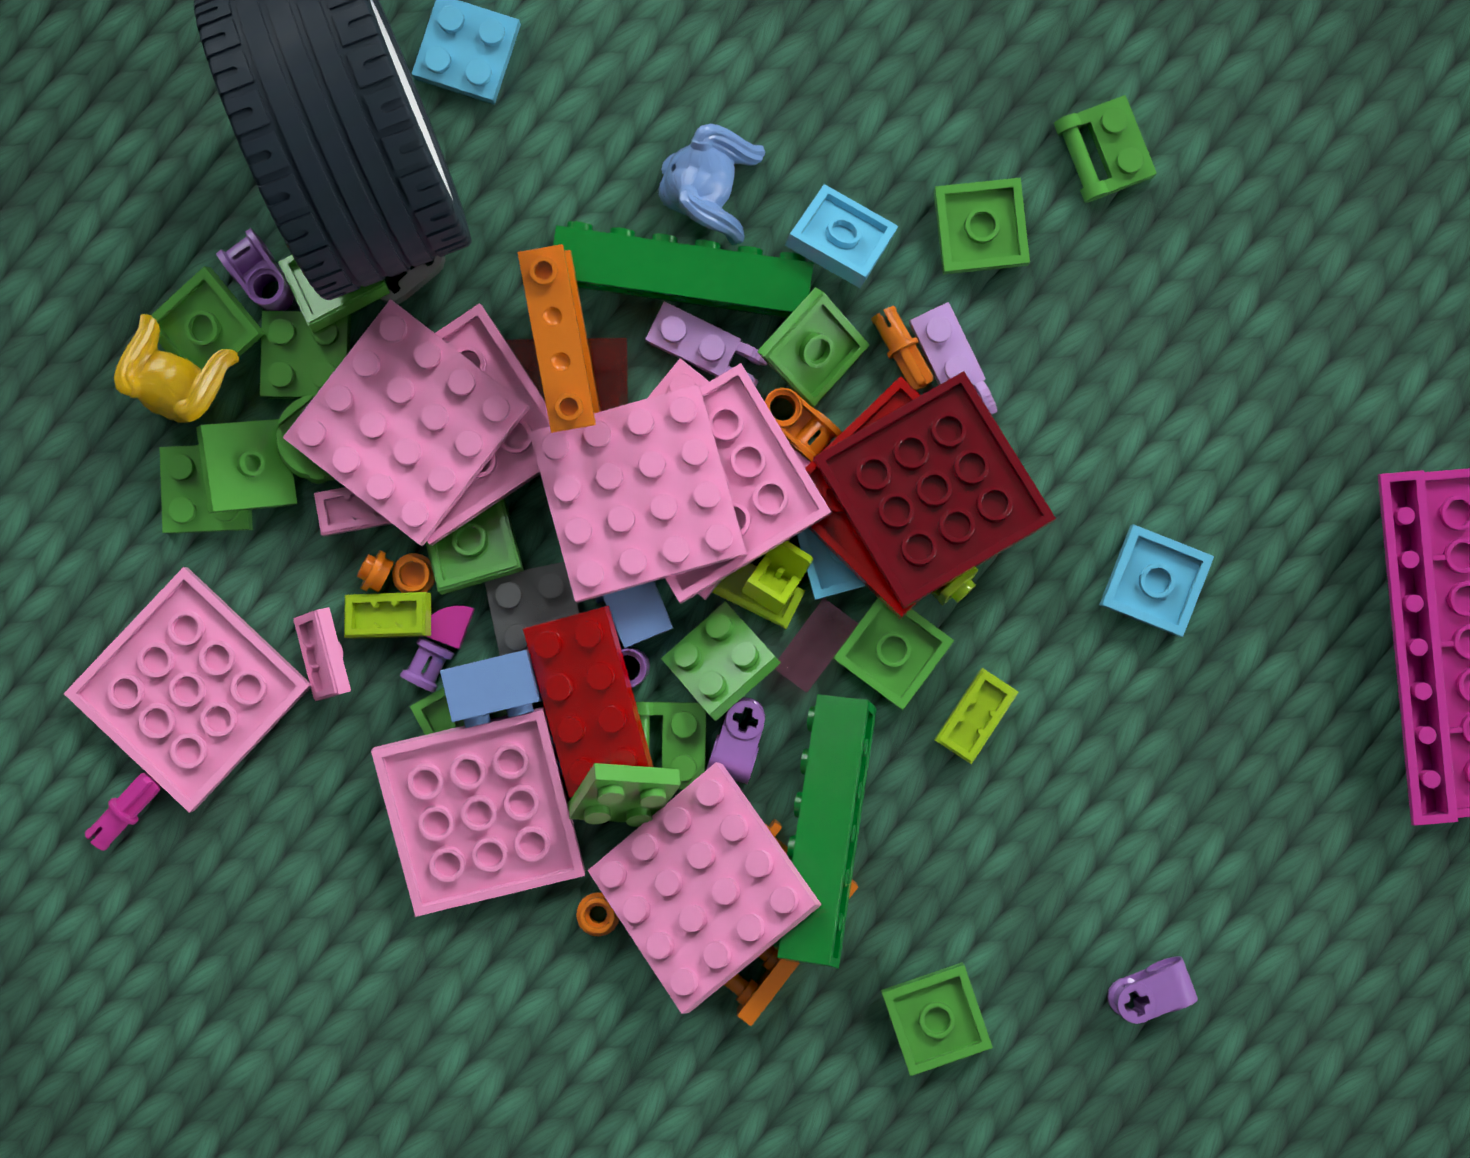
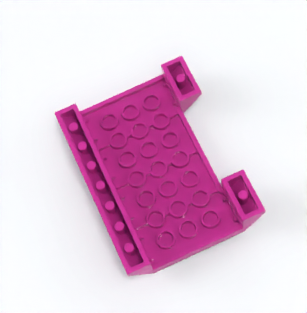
M1470 468L1433 472L1420 470L1378 474L1411 825L1458 822V818L1470 817Z

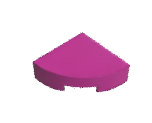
M450 606L431 615V636L425 637L461 649L475 608Z

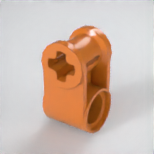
M775 389L768 394L764 401L769 410L770 403L777 398H785L792 404L793 415L790 419L783 421L775 418L792 448L810 462L813 461L814 456L824 450L833 438H837L842 433L830 419L810 406L791 389ZM818 430H820L821 433L818 435V437L811 443V445H808V441L811 439V437Z

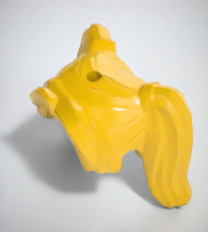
M141 314L139 327L116 366L114 374L115 388L121 394L130 396V398H138L148 410L162 415L169 420H174L178 423H188L199 419L213 402L226 371L229 367L239 362L238 353L231 349H221L214 353L204 368L201 369L188 359L171 352L160 351L158 349L160 336L158 322L151 315Z

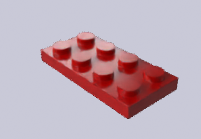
M609 605L523 628L569 798L573 797L594 763L653 767Z

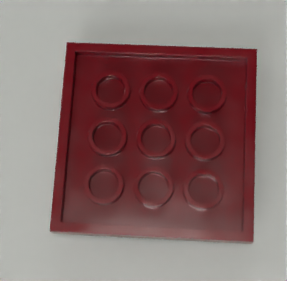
M964 371L813 458V462L903 609L1048 526L1056 519Z

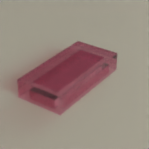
M823 598L780 655L778 660L781 663L775 670L807 693L858 623Z

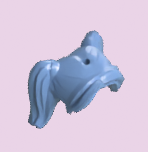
M706 124L700 126L696 130L690 145L668 156L663 162L661 170L664 175L659 186L661 201L669 209L688 216L698 224L723 233L731 245L741 244L745 238L743 227L733 215L723 210L722 206L729 199L732 191L735 173L734 164H758L765 155L764 146L753 145L720 125Z

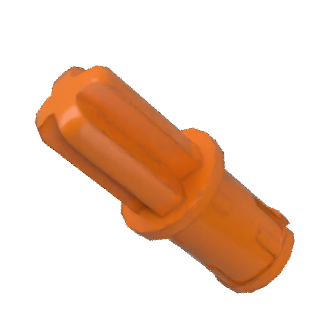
M888 307L883 311L891 323V327L888 326L880 313L873 316L871 321L875 324L889 349L887 353L888 358H894L907 383L915 390L924 388L933 381V374L916 346L919 341L917 337H911L897 313L896 307Z

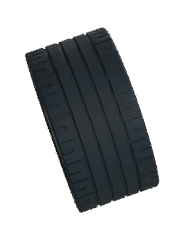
M194 0L196 24L204 53L236 139L266 206L289 251L309 284L321 298L325 300L338 298L360 289L361 285L363 287L384 280L385 276L392 277L409 270L411 266L417 267L433 261L437 255L442 257L468 247L471 244L472 240L465 214L446 161L379 0Z

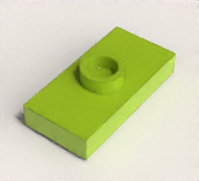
M408 592L345 595L344 638L431 636V593Z
M980 668L934 740L972 764L1019 692L984 668Z

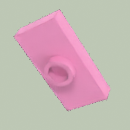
M346 487L314 493L321 536L392 524Z
M330 608L318 609L294 618L293 621L315 701L351 692L343 661V649L336 635Z

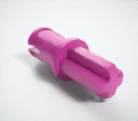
M141 773L118 798H111L109 800V808L85 831L86 838L91 839L95 836L90 843L100 850H107L110 844L129 824L134 825L138 822L139 818L137 815L159 793L160 785L148 773Z

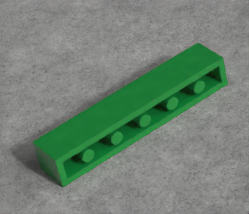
M569 221L567 227L556 225L553 246L563 244L564 251L571 250L577 285L581 289L788 318L810 293L814 263L806 262V257L798 253L781 252L779 258L765 256L762 249L751 246H738L737 251L720 249V243L710 240H695V245L678 243L677 237L668 234L656 233L653 234L652 239L635 237V231L620 227L610 228V233L593 231V225L578 221Z
M817 694L816 706H811L809 709L807 729L808 732H811L809 749L805 748L801 756L800 769L801 774L805 775L803 792L798 791L795 797L794 816L798 818L796 835L790 836L787 856L822 905L774 943V948L778 949L777 958L839 969L877 710L869 700Z

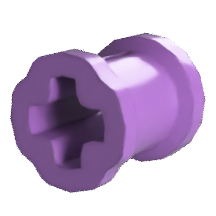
M419 637L416 642L419 648L408 670H402L400 676L425 690L435 692L438 687L435 682L440 674V670H442L446 660L452 659L454 653L434 642ZM432 656V659L425 673H422V670L428 658Z

